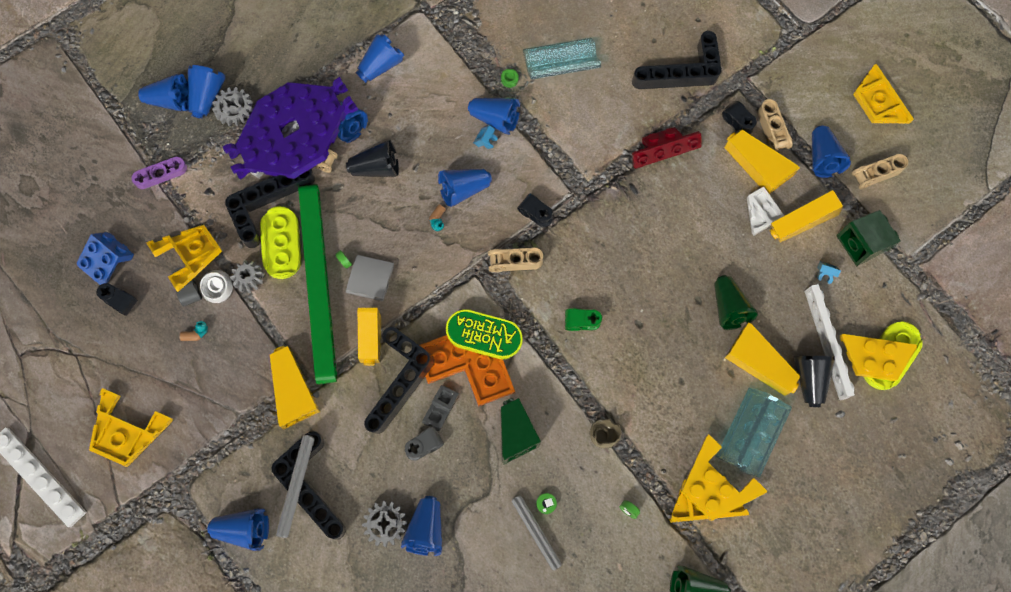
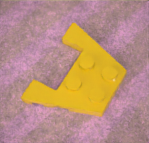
M205 225L181 231V235L170 237L168 235L162 237L163 240L158 242L153 240L146 242L155 257L174 248L185 264L184 268L168 276L177 292L222 252Z
M102 388L100 391V405L97 406L96 411L98 413L96 425L93 427L89 451L128 467L172 423L173 419L155 411L145 430L111 416L121 396Z
M708 434L696 456L697 458L681 492L710 521H713L765 494L767 490L755 478H752L738 492L709 463L710 459L722 446Z

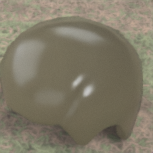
M601 419L592 424L589 435L594 445L599 448L609 449L619 442L622 431L619 424H614L610 419Z

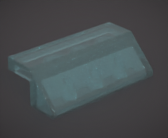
M592 38L523 49L527 72L531 80L601 68V60L596 56V45Z
M748 388L721 445L722 448L718 451L716 457L719 460L736 465L744 473L760 478L792 407L766 392Z

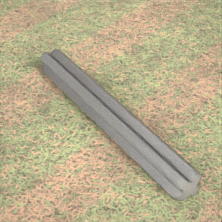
M304 435L302 437L276 533L278 537L287 538L289 535L314 442L312 436Z

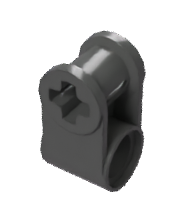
M182 267L176 268L172 274L182 269ZM194 278L180 291H176L183 307L202 300V295Z
M433 426L408 441L405 445V452L410 460L417 461L441 448L444 442ZM411 447L418 448V453L414 454L411 452Z

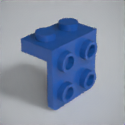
M95 233L90 235L77 261V266L101 285L108 283L119 262L132 260L134 254L128 250L126 245L116 240L111 233Z

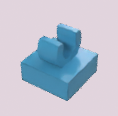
M490 125L481 128L473 143L477 147L493 148L494 146L490 144L489 140L496 141L498 139L493 134L495 129Z
M820 261L817 266L820 271L817 279L821 281L824 275H828L827 283L831 284L833 276L839 277L841 270L837 266Z

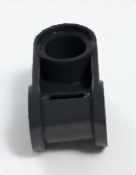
M736 101L722 112L725 122L730 124L737 133L743 127L745 132L750 135L752 134L757 120L741 102Z
M531 193L517 207V210L523 216L529 218L540 227H548L552 223V209Z
M109 283L101 284L96 291L97 296L124 316L129 314L138 301L129 293L121 291Z

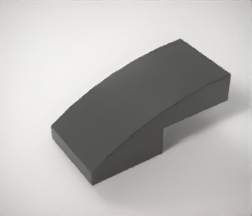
M441 385L422 423L429 427L434 426L440 432L459 393Z

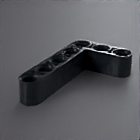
M712 31L702 33L697 45L699 63L640 66L634 71L632 85L636 89L714 85L722 70L716 34Z
M312 169L294 179L287 178L284 175L270 177L226 198V208L240 239L246 247L255 248L260 244L261 240L249 212L297 192L299 186L312 185L315 182ZM309 173L307 177H302L303 174ZM292 181L289 185H284L285 182ZM270 188H274L272 192H267ZM252 196H257L256 199L250 200ZM239 203L236 208H232L234 204ZM242 219H246L243 224H239ZM249 235H254L252 239L246 240Z
M388 327L383 331V341L409 361L364 421L366 430L375 434L383 433L434 365V357L428 351L394 327ZM393 333H397V338L390 342V336ZM408 344H412L411 351L405 353V347ZM427 355V362L420 364V358ZM415 371V378L409 381L408 374ZM403 387V394L397 397V389ZM390 403L391 410L388 413H385L384 407L386 404ZM378 419L379 426L376 429H373L372 423L374 420Z
M315 431L305 434L318 437L317 445L312 446L309 460L324 447L323 437ZM302 438L282 454L271 467L273 475L287 491L296 463L294 454L299 451ZM282 464H286L287 471L280 475L278 472L279 467ZM304 479L298 504L328 538L341 539L346 532L345 525ZM312 494L313 502L306 505L304 502L305 496ZM321 509H325L327 512L323 520H319L317 517ZM338 524L340 532L338 535L333 536L330 531L331 527Z

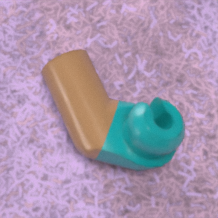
M438 204L429 217L431 228L435 231H441L444 228L441 216L446 209Z
M198 321L193 331L180 332V340L199 341L207 333L208 326L204 321Z

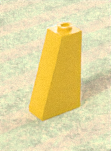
M744 130L737 134L734 132L727 138L728 142L724 148L760 188L764 187L769 194L792 178L800 169L797 164Z
M834 190L772 222L769 231L774 240L778 239L781 243L840 215L843 205Z
M748 322L743 327L725 359L784 396L794 393L799 386L797 381L800 375L761 333Z
M288 346L276 348L274 353L270 354L278 424L282 429H286L319 413L320 410L292 350Z

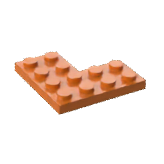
M447 335L419 345L434 357V365L425 376L428 384L465 371L478 407L515 393L503 359L458 348L450 342ZM427 355L420 358V364L427 362Z

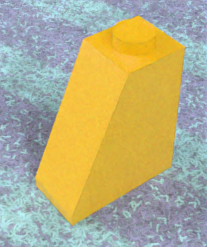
M358 308V359L365 366H374L375 363H380L382 318L378 308Z

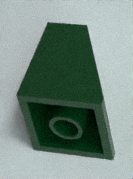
M880 210L848 223L836 235L856 267L888 251L901 242L898 233L893 230L888 222V218Z
M510 398L504 401L500 410L503 465L539 448L541 440L520 399L514 400V398Z

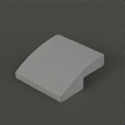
M357 255L349 277L346 293L383 301L394 269V263Z

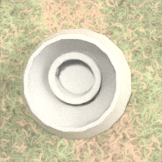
M221 270L207 272L200 282L202 296L212 303H221L227 300L233 290V282L230 276Z

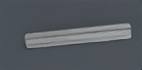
M519 495L512 499L514 507L551 569L556 570L561 567L562 563L522 496Z

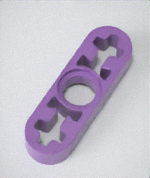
M173 157L134 172L132 182L137 188L146 189L183 175L187 170V165L182 158ZM179 163V169H175V164ZM158 169L164 170V174L161 177L155 176V172ZM140 177H144L142 183L139 182Z

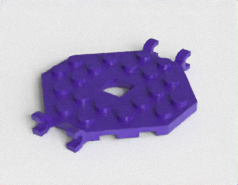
M340 77L335 79L331 87L288 82L259 99L237 143L223 146L224 152L228 153L232 160L240 153L243 158L244 164L232 165V172L234 174L237 173L240 180L250 172H264L266 175L272 176L284 175L287 178L294 179L325 161L329 155L328 149L331 143L335 142L339 133L338 127L341 121H344L347 114L358 110L350 96L343 100V105L340 104L337 95L348 91ZM297 121L300 129L284 137L282 129L288 123Z

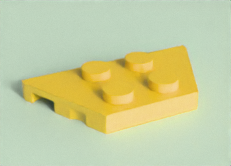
M875 64L853 93L854 97L872 123H911L914 118L879 66Z
M848 334L840 335V340L844 342L848 351L846 354L852 362V368L856 376L896 381L917 348L916 344Z
M686 479L682 482L670 517V523L708 519L681 492ZM742 505L719 518L747 516L749 512Z

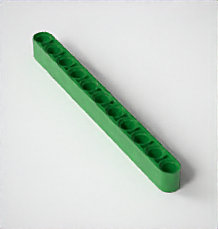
M318 184L299 186L298 192L316 384L319 385L337 382V368L320 191Z

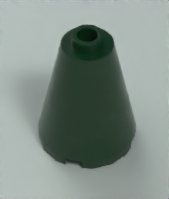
M722 275L718 277L714 283L720 326L723 330H734L741 328L740 324L744 322L752 323L758 316L755 307L731 276Z
M678 565V571H673L670 580V592H731L726 582L686 566Z

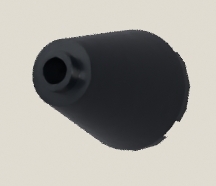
M391 140L384 141L350 157L348 162H346L347 172L351 173L352 176L363 177L398 176L399 162L398 159H395L396 149Z
M794 356L796 370L800 375L799 382L804 403H809V407H821V404L826 402L835 356Z

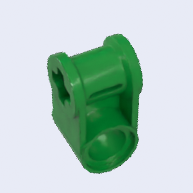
M575 308L565 310V330L593 331L597 330L601 325L602 315L597 310ZM591 317H594L596 320L594 324L590 320Z

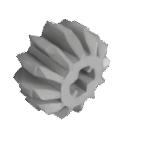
M244 260L243 265L237 263L238 269H232L234 275L230 276V279L234 281L233 286L239 288L240 292L246 290L248 293H251L252 288L258 290L257 284H263L261 278L264 277V273L261 272V266H256L254 261L248 263L247 260Z

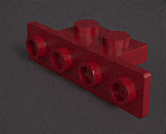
M673 127L642 137V144L645 148L632 153L633 167L637 169L701 148V133L697 131L682 136L677 128Z

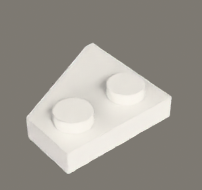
M764 187L748 195L747 204L753 236L771 226L772 222L784 216Z

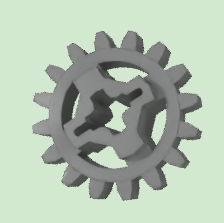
M230 87L227 88V92L221 90L222 95H216L217 101L212 102L214 105L212 110L217 120H220L222 124L227 122L230 127L232 123H235L236 126L239 125L240 121L245 123L244 119L249 118V113L253 111V102L249 94H246L243 89L239 92L237 87L234 88V91H231Z
M383 501L381 507L375 503L374 510L368 508L370 515L363 516L367 523H363L362 526L367 527L364 535H371L368 539L369 542L375 539L376 546L383 542V546L387 547L388 542L395 545L394 539H402L399 534L401 532L406 533V530L402 527L407 525V522L402 521L406 514H399L401 507L394 509L393 502L387 506L386 501ZM389 511H392L398 519L389 517ZM380 512V516L376 520H372ZM386 518V521L390 522V525L386 526V529L384 530V528L380 526V523H382ZM398 527L397 531L389 537L391 530ZM372 529H378L381 538L376 536Z

